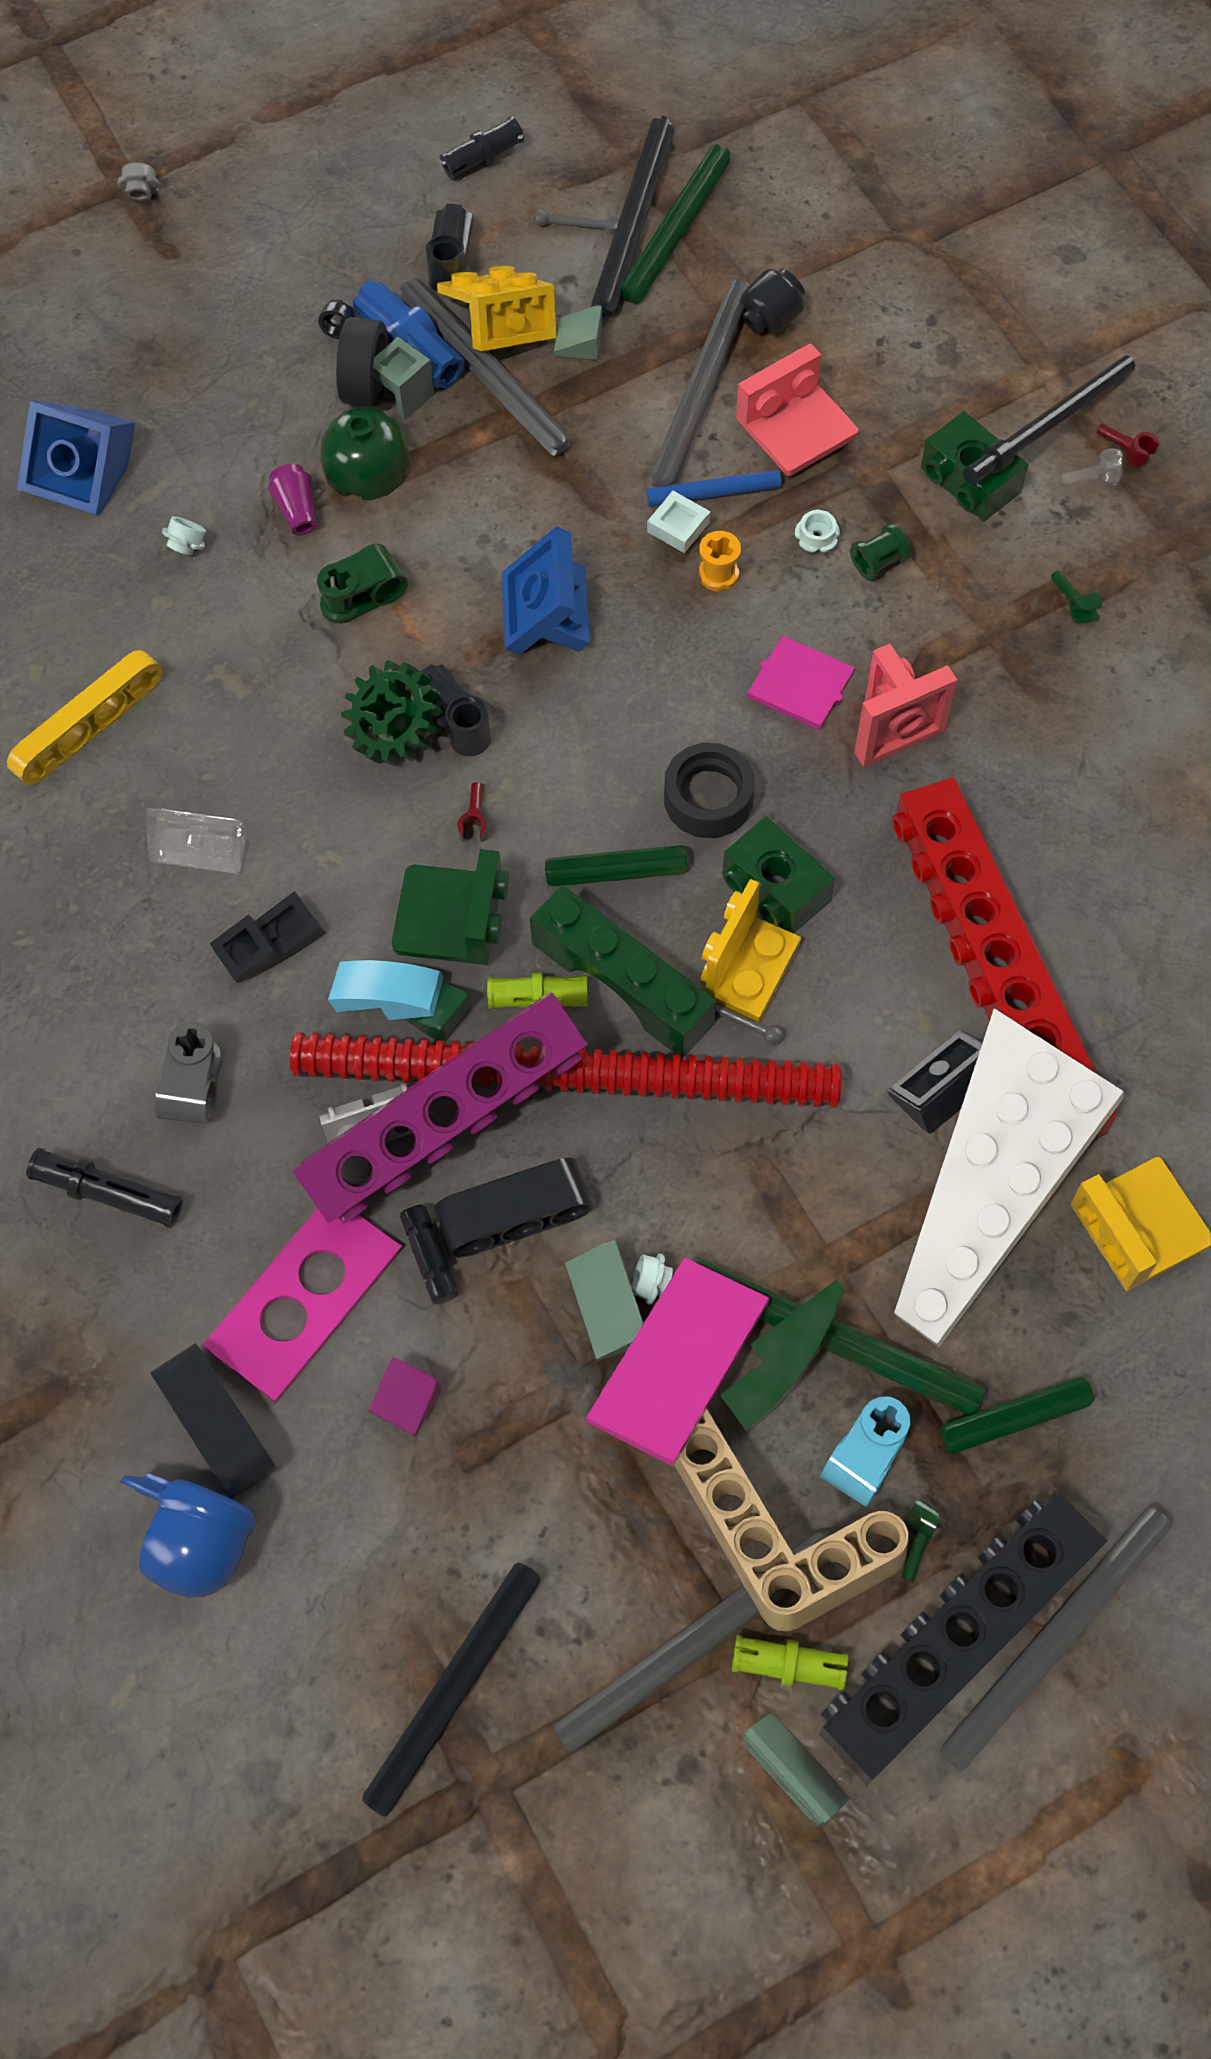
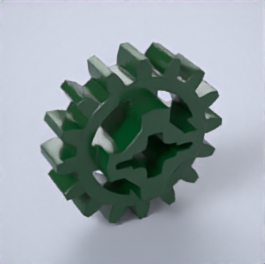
M388 660L385 662L384 671L372 665L369 667L370 678L367 681L359 677L355 678L354 681L359 688L356 694L346 693L345 698L352 703V708L341 712V717L352 722V724L343 731L344 735L355 740L352 746L355 751L366 755V758L378 764L384 761L392 766H398L400 756L413 761L415 760L414 748L416 746L425 750L430 747L425 739L426 734L439 732V728L431 722L433 717L443 714V709L432 704L440 696V692L429 685L432 680L429 676L406 662L399 666ZM405 685L410 688L415 700H411V692L405 690Z

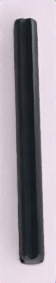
M662 115L661 119L654 118L650 123L591 302V307L602 306V317L613 315L616 312L622 294L621 285L628 275L671 143L675 126L669 122V117Z

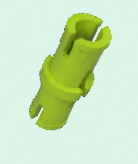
M538 972L532 973V977H488V1009L506 1007L526 1008L546 993H553L561 1006L588 1007L587 975L543 977V973Z
M737 1635L732 1672L740 1671L780 1678L781 1685L792 1686L793 1681L837 1688V1690L843 1691L847 1674L845 1668L848 1666V1654H837L798 1647L799 1641L787 1639L785 1645Z

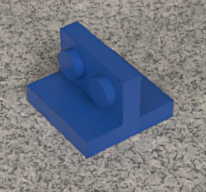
M556 526L502 571L505 649L519 655L540 638L550 640L578 652L590 643L586 568L584 565L573 561L571 532Z

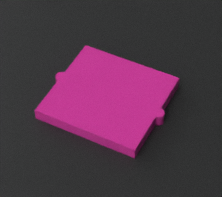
M782 635L769 658L761 661L760 673L747 692V698L820 731L834 706L842 703V692L854 674L855 667Z

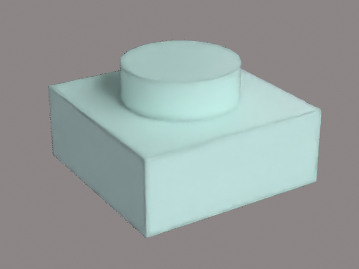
M672 491L647 521V532L685 553L710 523V511Z

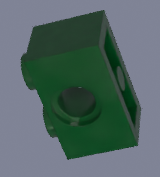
M963 410L925 440L921 469L924 470L926 476L932 482L940 484L951 493L962 508L972 511L985 522L1022 493L1029 464L1016 454L1013 463L998 473L991 472L976 484H969L964 479V469L979 459L986 447L999 439Z
M767 816L762 818L724 850L722 874L726 884L733 892L743 893L750 879L759 882L758 912L766 922L776 927L779 926L794 934L832 901L835 878ZM776 875L782 877L785 881L772 883L767 881L765 877Z

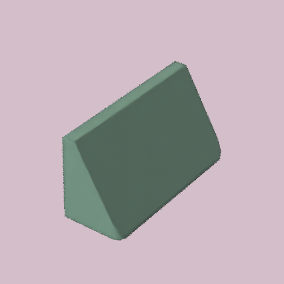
M611 1240L565 1263L596 1361L627 1352L643 1326V1321L616 1241Z
M774 1714L766 1715L744 1733L742 1745L816 1828L819 1827L821 1829L848 1802V1797Z

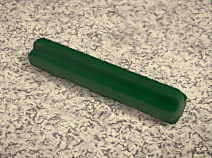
M682 845L551 857L545 860V875L549 886L684 874L688 869L687 851L685 846Z
M1080 1376L945 1423L939 1430L940 1438L946 1451L949 1454H956L1090 1407L1095 1400L1093 1390L1088 1380Z

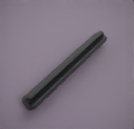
M519 1562L513 1565L362 1795L363 1803L380 1816L385 1817L390 1814L539 1585L540 1576L533 1569Z

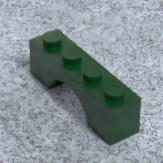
M563 884L529 918L533 946L567 972L580 970L606 984L632 1009L643 1029L673 1053L680 1054L681 1059H684L714 1025L716 1000Z

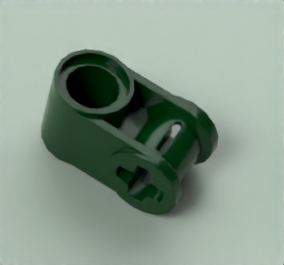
M374 543L368 545L359 552L336 563L328 564L320 570L317 575V586L322 594L320 599L322 615L333 623L344 624L351 622L358 616L399 599L407 590L409 582L383 544ZM331 577H333V579H334V586H333V587H331V582H330V578H331ZM344 600H348L347 610H345Z

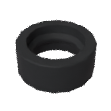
M350 317L345 320L342 326L337 350L336 385L338 397L343 404L375 407L379 405L385 386L373 378L374 357L388 346L387 328L383 321Z
M702 742L686 747L672 758L665 771L664 806L670 820L682 831L700 838H718L733 833L746 822L753 808L754 773L747 759L736 749L721 743ZM702 771L718 772L728 776L736 784L737 796L726 807L716 810L700 809L690 805L682 797L681 784L690 775Z

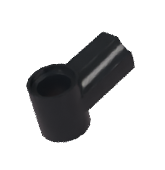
M447 203L442 210L436 212L432 238L426 245L429 285L437 293V283L452 281V274L466 272L465 266L473 228V214L467 212L461 204Z
M431 664L421 670L422 673L432 679L429 685L440 692V696L432 704L443 709V714L433 717V719L449 736L452 749L463 756H476L483 753L491 742L488 709L485 703L478 697L469 695L443 664L439 666ZM468 724H473V725H475V726L468 727V728L462 727V726L468 725Z

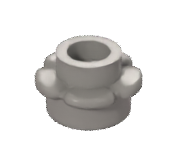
M130 163L122 168V176L117 180L118 187L123 189L126 196L134 201H147L151 198V194L158 192L159 181L156 179V171L147 164Z

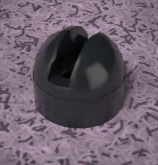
M341 299L331 300L323 307L319 315L318 324L320 329L327 336L339 339L345 320L350 317L355 318L354 309ZM334 315L341 317L339 323L332 319Z

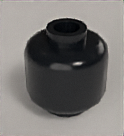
M781 268L779 271L774 269L763 271L741 295V303L745 311L742 315L744 323L758 335L763 331L773 336L782 334L803 312L804 299L802 296L805 294V289L800 281L784 268Z

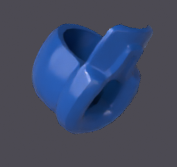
M151 1473L143 1477L124 1476L120 1483L160 1502L141 1547L139 1556L140 1572L148 1580L167 1592L186 1598L206 1597L219 1592L227 1586L237 1571L247 1539L255 1530L257 1519L253 1511L228 1497L190 1481L177 1479L170 1482Z

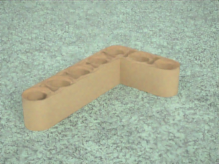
M707 1409L674 1464L762 1618L770 1627L778 1631H791L805 1625L893 1576L902 1568L906 1560L908 1530L899 1516L888 1511H877L868 1514L793 1555ZM701 1449L711 1451L716 1456L713 1461L705 1465H697L688 1458L693 1452ZM725 1495H735L743 1501L741 1507L731 1512L719 1509L715 1503L720 1497ZM878 1535L886 1536L892 1539L897 1547L889 1553H878L872 1550L867 1542L872 1537ZM761 1541L771 1548V1552L764 1558L751 1559L742 1552V1549L750 1542ZM838 1562L844 1565L849 1573L843 1579L834 1581L824 1578L820 1574L819 1569L826 1563ZM790 1589L796 1592L800 1600L792 1607L780 1608L773 1604L770 1597L776 1590Z

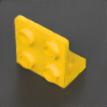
M496 266L489 268V275L477 276V273L459 272L451 275L452 281L437 283L438 293L470 303L473 349L486 351L556 338L554 284L538 280L535 273H515V267Z
M750 879L743 893L735 891L730 898L724 913V919L728 921L721 934L714 931L707 941L702 954V959L707 961L703 969L701 981L706 983L705 992L712 996L717 1003L760 1023L800 946L801 937L757 918L760 883Z
M1155 1157L1107 1183L1103 1181L1100 1174H1097L1080 1184L1070 1203L1126 1292L1211 1247V1232L1160 1157Z

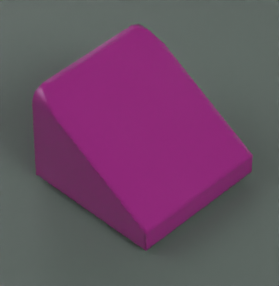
M392 1357L368 1411L401 1430L416 1436L442 1391L440 1383L430 1375Z

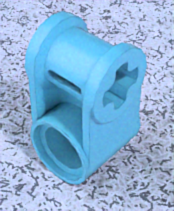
M878 1397L871 1400L864 1407L848 1435L843 1437L834 1450L820 1478L863 1506L868 1507L892 1467L891 1463L904 1444L910 1427V1415L906 1407L899 1400L891 1397ZM885 1417H888L894 1421L892 1431L887 1430L883 1436L874 1432L876 1422L880 1423Z

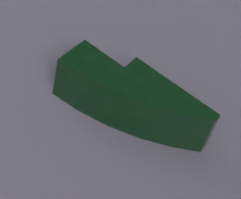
M837 1279L750 1344L763 1363L720 1394L746 1431H751L780 1405L800 1382L819 1354L833 1326L844 1295V1288Z

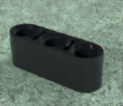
M568 1157L556 1159L454 1193L440 1200L434 1209L450 1255L454 1258H463L578 1220L591 1212L593 1205L576 1160Z
M196 1343L150 1372L230 1499H234L277 1470L270 1456Z

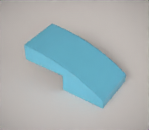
M374 960L343 961L339 963L328 1001L336 1012L381 1008L388 1020L429 1017L434 1015L444 977L440 971L406 963Z

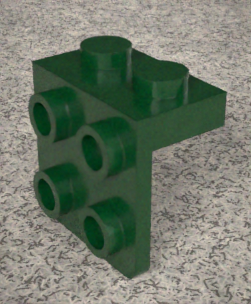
M480 849L476 871L416 864L408 866L404 873L392 936L393 951L402 956L488 965L491 944H498L501 934L502 916L497 914L499 900H506L509 886V871L501 869L500 852Z

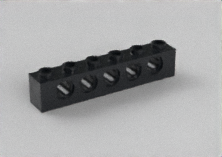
M1059 1492L1047 1504L1037 1497L1015 1520L1022 1529L1009 1542L1000 1534L978 1556V1559L985 1566L971 1580L961 1573L939 1595L946 1605L932 1619L923 1611L900 1634L907 1644L893 1658L884 1650L861 1673V1676L868 1683L853 1698L844 1690L821 1713L828 1723L821 1729L819 1735L866 1786L885 1769L1108 1541ZM1037 1544L1043 1547L1049 1556V1567L1036 1568L1030 1565L1023 1554L1024 1545ZM992 1581L1004 1584L1011 1593V1605L1008 1607L993 1605L985 1595V1584ZM951 1620H961L967 1623L973 1632V1644L961 1647L952 1643L946 1634V1623ZM916 1658L927 1661L935 1673L934 1684L926 1687L914 1684L906 1672L907 1662ZM873 1698H883L889 1701L895 1709V1723L888 1727H880L872 1723L866 1712L867 1702Z

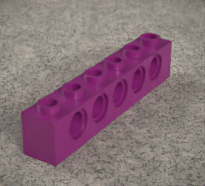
M546 993L292 1168V1172L327 1223H330L337 1217H339L342 1223H346L369 1206L364 1199L381 1187L387 1194L406 1182L411 1177L407 1169L423 1158L431 1164L452 1150L455 1146L450 1139L466 1128H468L471 1134H474L494 1121L497 1116L493 1110L508 1099H511L513 1104L516 1105L535 1093L540 1088L536 1080L552 1069L558 1076L577 1064L582 1059L578 1051L588 1044L553 993ZM525 1037H533L541 1046V1056L534 1065L521 1066L514 1055L516 1044ZM489 1066L497 1071L499 1085L489 1095H478L472 1088V1076L479 1068ZM440 1096L451 1097L457 1106V1113L454 1119L444 1125L433 1123L428 1115L430 1103ZM396 1126L408 1127L414 1134L413 1146L403 1154H394L385 1147L386 1134ZM352 1156H362L371 1163V1174L362 1183H350L341 1174L343 1163Z

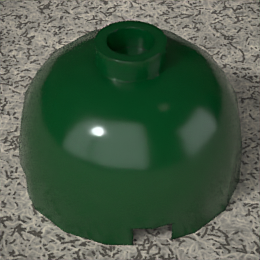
M355 408L343 412L332 420L322 436L320 461L328 485L338 494L348 497V492L354 495H361L362 500H374L389 495L402 485L406 478L405 471L408 465H410V455L400 426L388 415L372 408Z

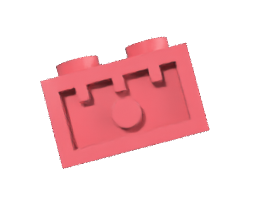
M811 343L738 383L736 419L786 476H792L858 437V427L818 385L821 354Z

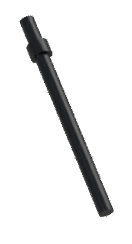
M1123 356L1006 440H997L982 451L981 457L964 469V479L969 484H976L991 472L998 473L1013 463L1016 454L1134 371V360L1130 356Z

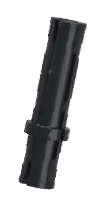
M37 1148L33 1152L26 1170L28 1179L65 1190L69 1198L79 1201L85 1197L163 1224L167 1228H172L175 1225L182 1209L183 1200L181 1196H174L136 1181L95 1168V1164L92 1161L80 1159L76 1162L45 1151L43 1148Z

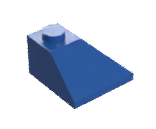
M37 400L30 401L17 489L94 515L101 514L128 467L135 422L95 409Z

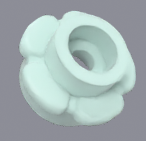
M813 510L806 513L795 528V537L800 540V547L811 553L832 550L837 544L836 538L840 535V529L835 518L823 510Z
M173 516L168 528H162V534L165 537H169L167 546L177 552L193 555L194 549L202 550L205 547L203 538L206 529L190 520Z
M659 1253L656 1258L642 1254L635 1268L631 1288L634 1296L644 1298V1302L647 1304H652L656 1297L662 1295L672 1278L673 1270L671 1267L664 1265L665 1257L663 1254Z

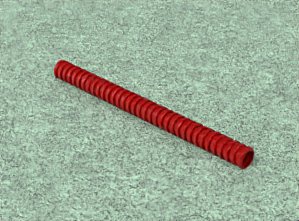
M296 1032L290 1047V1069L293 1075L301 1077L304 1072H308L309 1077L315 1078L318 1077L319 1073H324L325 1078H333L335 1074H339L341 1079H349L350 1075H355L356 1080H364L366 1076H371L372 1081H380L382 1076L387 1077L388 1082H395L397 1077L403 1079L404 1083H411L413 1078L418 1079V1081L475 1042H469L467 1047H463L460 1041H453L452 1046H446L444 1040H437L436 1045H430L428 1039H422L420 1044H415L414 1039L406 1038L405 1043H399L398 1038L393 1037L390 1038L389 1042H383L382 1037L376 1036L373 1041H368L367 1036H359L357 1040H352L351 1035H343L342 1039H337L335 1034H328L325 1039L321 1038L320 1033H312L311 1037L308 1038L304 1032ZM516 1045L514 1055L517 1062L521 1066L526 1067L534 1065L539 1060L541 1051H539V1046H531V1050H524L523 1045ZM582 1048L578 1051L582 1059L570 1069L558 1076L552 1069L536 1080L538 1086H544L545 1091H552L553 1087H560L561 1092H568L569 1088H576L577 1093H584V1088L592 1089V1094H599L600 1089L608 1090V1095H615L616 1090L623 1091L624 1096H631V1091H637L640 1097H646L647 1092H654L656 1098H662L663 1093H671L672 1099H678L679 1094H687V1099L693 1100L694 1095H703L702 1099L706 1101L710 1100V1096H718V1100L723 1102L726 1101V1097H734V1102L740 1103L742 1098H750V1103H757L758 1099H766V1104H773L774 1100H781L782 1105H789L791 1100L797 1101L798 1106H805L806 1101L813 1102L814 1107H821L822 1102L829 1103L830 1108H837V1104L840 1103L842 1069L839 1067V1063H832L831 1068H824L823 1062H816L815 1067H808L806 1061H800L799 1066H792V1062L789 1060H785L783 1065H776V1060L769 1059L768 1064H760V1059L755 1058L752 1059V1063H744V1058H737L736 1062H728V1057H721L720 1061H712V1056H705V1061L696 1060V1055H689V1060L681 1059L680 1054H674L673 1059L665 1058L664 1053H658L657 1058L649 1057L648 1052H642L641 1057H635L632 1051H626L625 1056H618V1051L611 1050L610 1055H602V1050L595 1049L594 1054H586V1049ZM489 1066L479 1068L472 1076V1087L475 1082H481L482 1087L489 1088L490 1083H497L498 1087L499 1076L497 1071Z

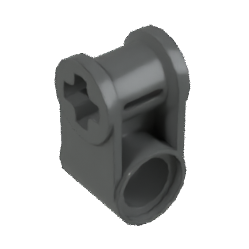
M195 1021L184 1022L178 1025L168 1038L163 1071L158 1081L155 1095V1112L159 1119L207 1124L212 1121L216 1107L217 1083L222 1063V1053L214 1042L210 1030L202 1023Z

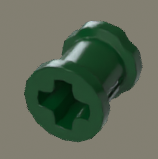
M888 523L877 536L866 542L857 541L853 543L850 555L860 575L866 580L872 581L878 577L880 570L896 561L903 563L911 557V548L907 537L899 526L894 523Z

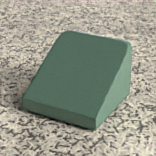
M593 306L559 318L554 356L597 360L602 331V306Z

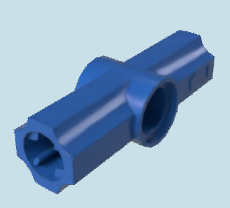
M370 280L360 287L357 296L352 301L354 312L362 319L383 321L387 328L388 345L399 337L430 359L433 385L436 389L442 387L446 390L458 381L461 372L465 369L464 358L437 334L435 325L429 315L419 306H414L410 309L382 282L375 283Z

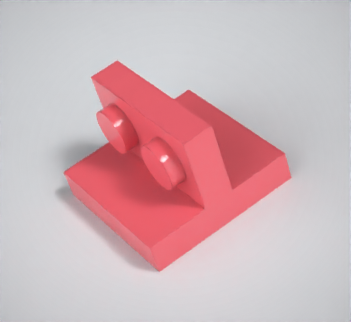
M890 643L873 650L865 702L862 704L854 751L863 767L946 731L957 684V678L948 665L915 679L910 663L905 658L900 659Z

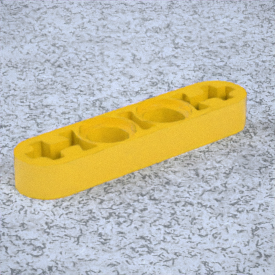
M143 650L131 652L20 741L8 756L7 768L25 785L39 783L149 694L161 679L162 667Z

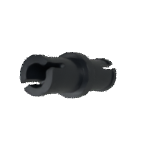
M511 116L506 121L483 133L478 130L470 134V140L439 155L446 175L453 180L481 163L487 166L494 162V156L524 142L522 129L517 120Z

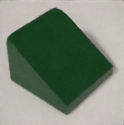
M442 983L433 1016L404 1020L435 1041H446L472 1009L470 995L461 989Z

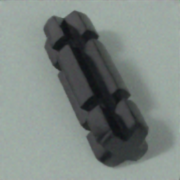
M419 1204L403 1210L400 1213L401 1222L406 1235L410 1236L408 1238L423 1280H427L425 1284L431 1301L434 1304H442L458 1296L457 1286L452 1273L448 1272L450 1270L436 1231L432 1228L433 1225L427 1208Z

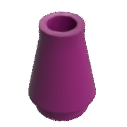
M286 464L276 468L269 475V493L287 520L294 535L311 533L317 528L318 524L314 512L310 474L304 472L303 467L299 464Z

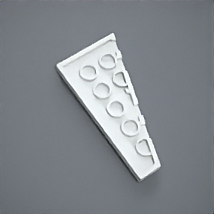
M996 1009L993 1010L894 1312L898 1319L939 1348L1124 1098V1091Z

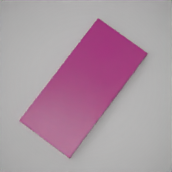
M684 1258L588 1413L586 1423L674 1466L767 1307L769 1297Z

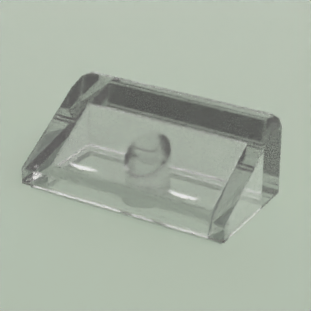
M152 807L147 809V845L150 861L231 874L242 873L250 844L241 820Z

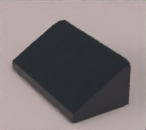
M959 1030L887 1089L889 1096L920 1128L929 1134L933 1133L961 1110L983 1043Z

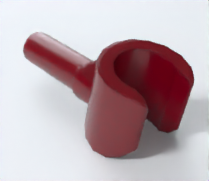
M1103 423L1097 429V434L1126 450L1127 461L1135 467L1144 465L1150 455L1154 454L1159 447L1158 438L1150 432H1140L1133 439Z
M479 782L471 784L469 809L458 820L457 826L462 841H465L464 833L470 825L481 827V842L485 841L488 836L486 821L482 816L481 810L483 785Z

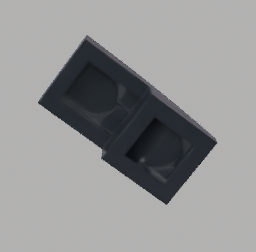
M294 891L257 920L248 914L209 944L234 981L239 983L285 961L326 934V932L303 899Z

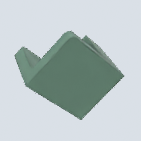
M399 337L374 357L373 378L395 394L398 415L405 420L435 395L430 359Z

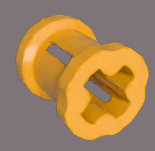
M714 531L707 534L700 543V557L703 561L699 566V576L703 586L709 590L719 592L731 589L738 581L739 569L736 562L741 554V546L739 540L733 534L726 531Z

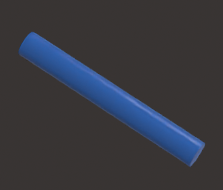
M779 470L648 488L646 489L648 507L661 505L672 491L693 501L781 488V476Z

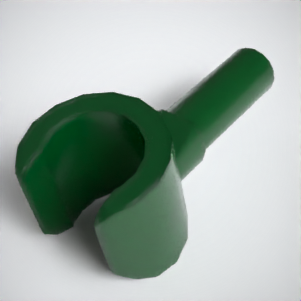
M1059 570L1053 572L1051 579L1069 601V611L1072 620L1075 623L1099 620L1100 617L1096 609L1102 607L1100 595L1097 592L1080 595L1079 591L1071 585Z
M922 1500L915 1502L904 1520L906 1527L917 1533L911 1543L901 1575L902 1579L911 1582L915 1581L924 1548L927 1547V1543L939 1523L937 1510Z

